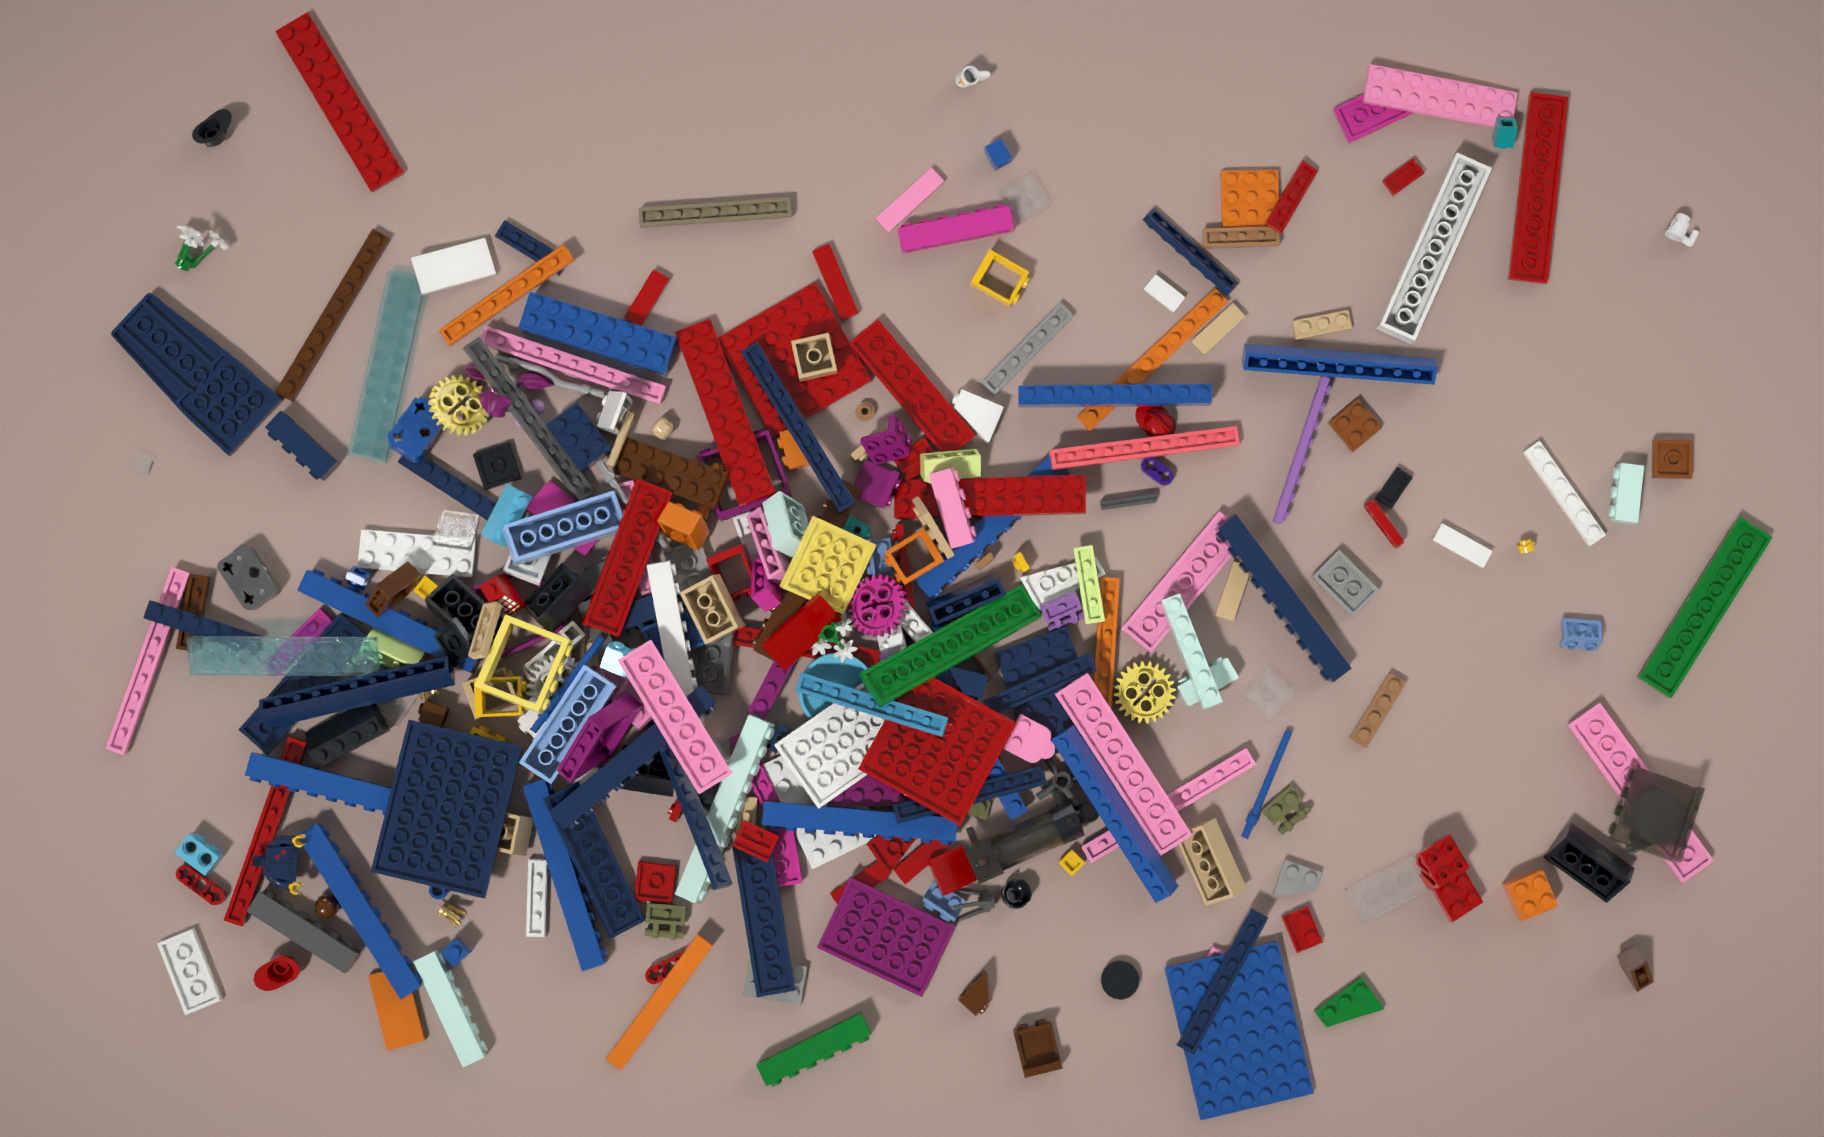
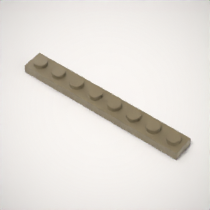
M790 197L638 208L640 228L792 217Z

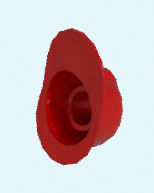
M1146 406L1136 409V422L1149 437L1175 434V420L1163 406Z
M279 954L256 970L253 981L259 989L273 991L295 980L299 975L300 968L292 956Z

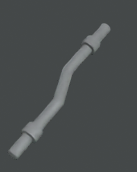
M496 354L495 358L499 363L507 364L515 369L522 368L538 372L560 388L576 391L587 397L591 395L604 398L605 391L591 388L590 385H579L563 381L541 365L522 361L514 356L510 358Z
M603 459L599 460L596 464L604 475L603 479L606 483L610 484L619 500L626 505L628 497L616 481L615 474L608 469ZM659 529L655 541L659 542L665 553L668 554L673 549L666 540L663 530Z

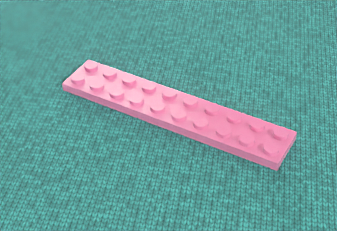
M1085 673L1056 692V697L1160 856L1191 837L1192 833L1089 674Z
M1601 703L1595 704L1567 724L1631 815L1634 803L1638 797L1649 790L1662 789ZM1689 825L1685 833L1677 841L1667 845L1654 844L1680 883H1684L1714 861Z

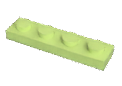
M1093 545L1073 548L1085 624L1104 622L1105 618Z

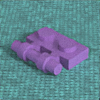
M1075 590L1039 605L1046 623L1054 621V623L1047 626L1049 632L1061 629L1072 623L1077 624L1079 620L1084 618L1083 611L1076 613V611L1082 609ZM1067 615H1070L1069 617H1066V618L1060 620V618H1062V617H1064V616H1067Z

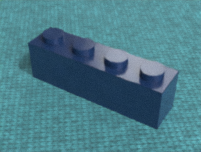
M280 410L265 426L269 431L267 434L274 441L279 440L283 444L281 446L282 449L288 454L292 452L297 457L295 459L296 462L302 467L306 465L310 469L309 474L316 480L320 478L325 481L340 465L333 456L285 412Z
M994 573L928 601L925 605L936 626L1004 597L1006 593L1000 578Z
M652 594L632 602L619 637L629 634L628 630L632 628L639 630L646 627V623L652 620L654 623L657 622ZM678 594V602H682L683 608H685L681 595Z

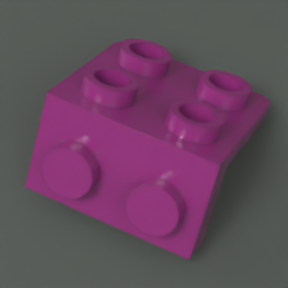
M894 414L888 416V430L864 436L861 438L860 443L873 464L879 465L910 456L912 438L909 433H906L903 422L899 421Z
M865 461L854 483L855 486L862 489L858 498L885 510V507H890L894 496L891 494L894 488L898 489L901 483L900 473L894 470L890 471L870 461Z

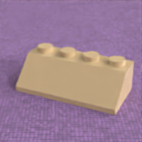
M1216 818L1188 828L1192 836L1181 842L1179 847L1205 905L1235 897L1245 891L1247 888Z

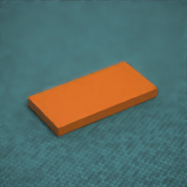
M383 971L368 975L387 1051L425 1041L426 1038L414 992L400 1000Z

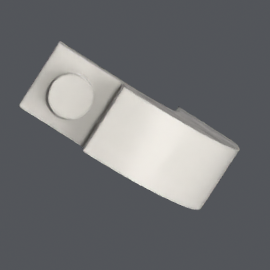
M571 621L557 634L572 641L573 648L571 652L585 637V633L574 621ZM552 640L548 646L527 662L523 668L533 677L530 670L536 671L535 663L541 665V658L548 661V655L554 657L555 653H558L561 643Z

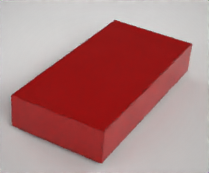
M1413 158L1386 177L1382 182L1392 196H1394L1424 175V171Z

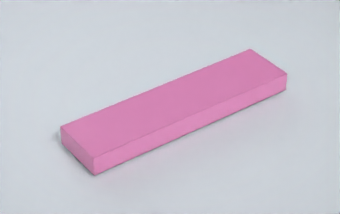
M931 167L885 209L876 220L890 233L944 183V180Z

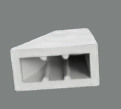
M961 389L960 394L956 393L952 401L955 404L954 410L985 443L989 444L1004 407Z

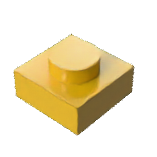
M1021 552L1013 556L1015 560L1012 563L1017 571L1021 570L1024 573L1030 569Z
M424 576L413 591L425 600L438 585L427 576Z
M1072 849L1058 862L1071 876L1085 864Z

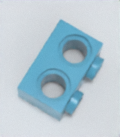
M190 833L174 853L204 876L210 875L224 855L220 853L221 850L213 844L210 846L206 843V838L201 834ZM191 842L196 844L195 852H192L189 848ZM207 853L210 854L212 857V861L210 864L206 863L205 861V855Z

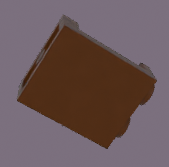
M1040 1019L1035 1021L1034 1025L1028 1026L1025 1023L1016 1026L1017 1029H1014L1013 1033L1025 1078L1063 1069L1051 1021Z

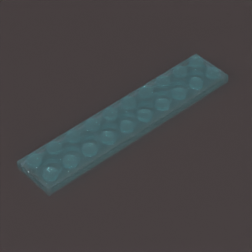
M388 269L348 456L387 463L390 449L387 435L395 426L423 298L417 277L414 274Z
M188 636L186 638L190 675L363 676L380 672L377 637Z

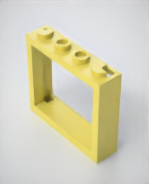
M505 614L474 687L536 713L543 714L547 706L550 705L549 698L551 693H554L557 689L559 674L562 675L565 670V660L567 656L570 657L572 654L573 643L570 639ZM514 625L561 643L536 704L488 686Z

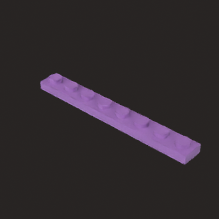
M1322 376L1319 379L1272 520L1274 523L1281 524L1287 520L1289 514L1287 507L1289 503L1293 502L1295 496L1293 489L1295 484L1298 485L1301 474H1299L1301 466L1304 467L1307 460L1305 452L1312 445L1313 438H1311V434L1318 427L1319 420H1317L1319 412L1322 413L1325 402H1323L1324 395H1328L1331 384H1329L1330 378Z

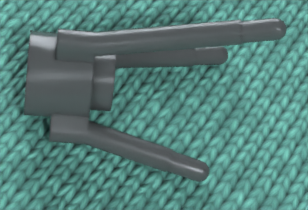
M959 889L958 893L980 895V897H977L978 901L952 906V909L973 906L982 908L957 918L959 922L984 912H990V909L995 908L993 893H988L987 890Z

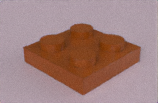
M1359 399L1355 400L1328 423L1351 452H1354L1382 429V426Z
M1652 440V478L1692 479L1693 441Z

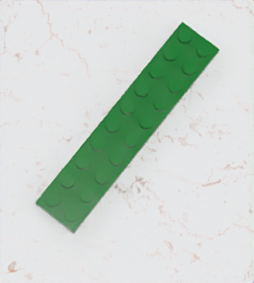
M1742 517L1736 519L1637 676L1638 679L1668 698L1674 696L1772 540V536Z
M1021 584L1008 591L1006 596L977 608L859 674V677L878 707L881 708L1041 619L1042 614Z

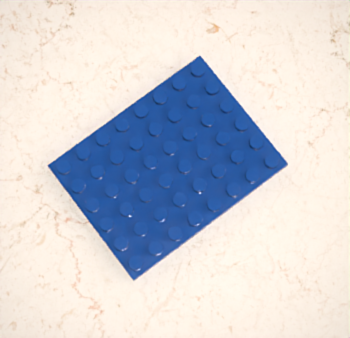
M1278 941L1253 946L1196 1053L1193 1055L1184 1050L1200 1120L1314 1094ZM1226 953L1164 967L1180 1037Z

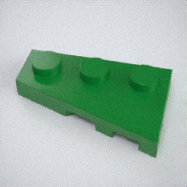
M1359 977L1315 1009L1314 1012L1324 1026L1329 1027L1384 1010V1008L1363 978Z

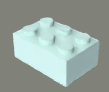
M779 491L762 503L764 516L767 519V528L771 534L773 548L784 553L787 557L793 558L809 523L804 505Z

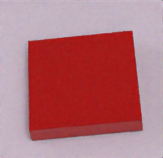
M962 845L927 860L942 896L977 881Z
M638 861L634 892L635 899L673 904L677 865Z

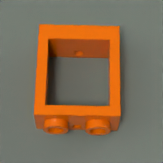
M925 528L884 552L886 554V557H884L885 562L889 568L893 566L896 571L893 575L898 583L901 584L903 582L904 586L944 562ZM920 537L934 562L906 578L892 554Z

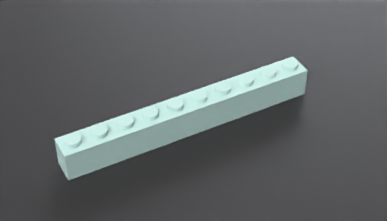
M748 715L728 766L733 774L721 781L707 815L721 855L724 848L730 842V833L737 825L739 811H742L744 808L746 794L752 788L751 782L753 777L757 775L760 769V760L765 756L767 743L773 737L775 731L773 729L775 724L754 715ZM695 844L675 894L696 904L702 903L707 898V889L711 882Z

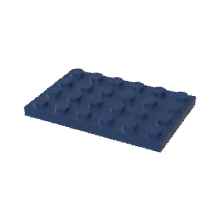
M1067 626L995 652L1007 689L1078 658ZM1065 686L1014 708L1017 717L1023 714L1049 728L1052 738L1061 730L1074 724L1055 695L1056 692ZM1055 746V753H1054V754L1059 753V751L1057 750L1056 746Z

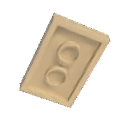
M919 496L912 499L915 505L912 509L940 555L944 553L947 559L953 557L954 554Z

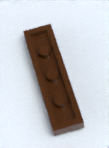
M189 574L183 611L203 617L211 577ZM179 630L176 649L197 652L200 636Z

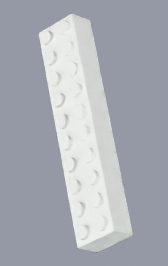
M1459 153L1452 157L1378 322L1377 330L1409 344L1416 340L1492 170L1491 167Z

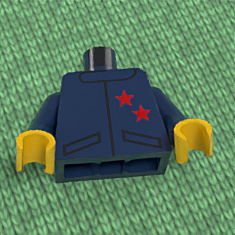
M305 834L298 836L282 835L265 846L264 855L252 856V866L263 867V874L268 881L279 888L290 891L294 895L301 894V892L296 890V886H303L301 882H293H296L298 847L306 845V843L300 842V838L306 837Z

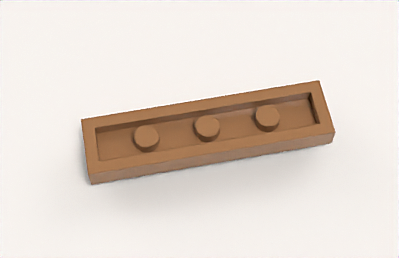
M1269 226L1204 228L1202 230L1203 249L1280 246V234Z
M1388 673L1349 739L1367 748L1406 682Z

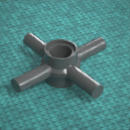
M1052 758L1045 759L1044 761L1054 777L1052 785L1036 793L1037 798L1041 800L1057 791L1065 793L1075 809L1078 808L1081 804L1071 790L1073 781L1076 779L1073 773L1060 772ZM1060 779H1065L1068 783L1065 786H1060L1057 782Z

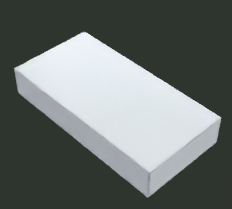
M1156 274L1143 289L1172 313L1185 299L1181 293Z

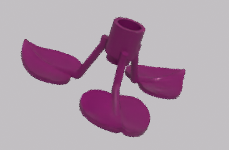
M474 363L465 366V372L470 377L479 380L485 379ZM525 372L520 375L521 380L518 381L516 386L519 389L520 385L523 384L527 388L540 389L551 387L554 384L539 373ZM492 387L491 392L479 394L480 404L488 415L491 414L498 418L505 416L506 409L511 405V400L508 397L495 394Z

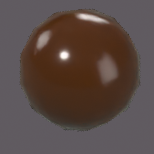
M324 894L316 900L314 905L315 912L321 918L330 919L337 914L339 903L333 895Z

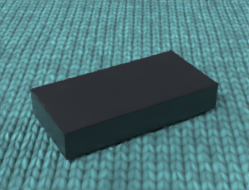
M1396 467L1375 499L1389 509H1392L1413 477L1399 467Z

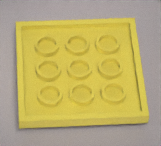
M812 516L780 587L809 600L819 593L836 612L844 615L876 548V544Z

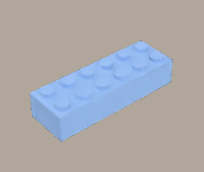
M611 491L503 525L502 532L514 566L615 535L622 517V511L615 492Z
M583 665L519 763L548 783L555 784L561 775L556 770L589 716L607 706L619 686L588 665Z

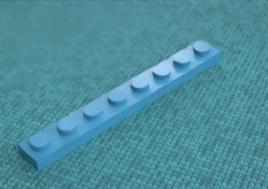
M801 673L795 690L801 694L943 737L949 720L947 717L895 701H891L879 708L870 693L805 673Z

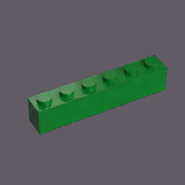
M861 1011L757 1062L756 1066L765 1085L771 1084L774 1087L782 1082L781 1079L786 1076L792 1078L800 1073L799 1070L805 1067L807 1070L817 1065L816 1062L821 1059L827 1061L835 1056L834 1053L839 1050L845 1052L851 1049V1044L857 1041L861 1044L869 1040L872 1032Z

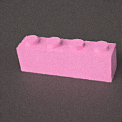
M950 467L930 473L929 478L950 548L973 543L975 541L974 537H977L975 527L971 526L969 522L971 514L969 508H965L963 500H966L964 490L960 489L958 485L960 481L958 471H954V468Z
M760 506L748 514L746 518L768 580L780 585L791 563V559L773 548L771 534L767 528V519L764 516V508Z

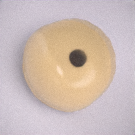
M662 417L652 426V432L659 439L665 440L672 434L673 424Z

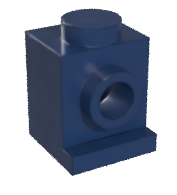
M781 723L774 731L773 737L768 741L767 747L776 754L779 752L775 747L777 743L776 738L778 736L785 738L792 731Z

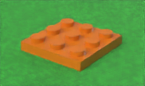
M1278 170L1221 171L1222 228L1268 226L1265 224V221L1279 199Z

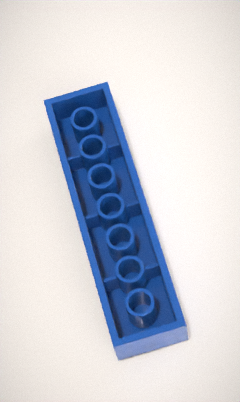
M533 292L529 293L518 327L522 332L666 377L678 343L677 338Z

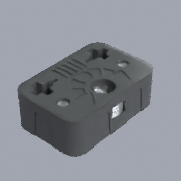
M242 546L217 564L218 571L244 609L257 610L280 594L281 588L252 547ZM229 564L233 565V566L231 567L232 572H231V571H228V569L230 568V567H229ZM255 569L260 570L259 576H254ZM250 596L255 597L252 599L253 603H249V601L251 600Z

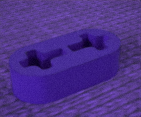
M1153 457L1145 458L1140 464L1141 471L1161 486L1169 485L1174 479L1173 472ZM1152 461V466L1156 469V472L1152 469L1146 470L1144 463ZM1158 471L1162 474L1168 473L1169 481L1165 480L1162 482V477L1158 474Z

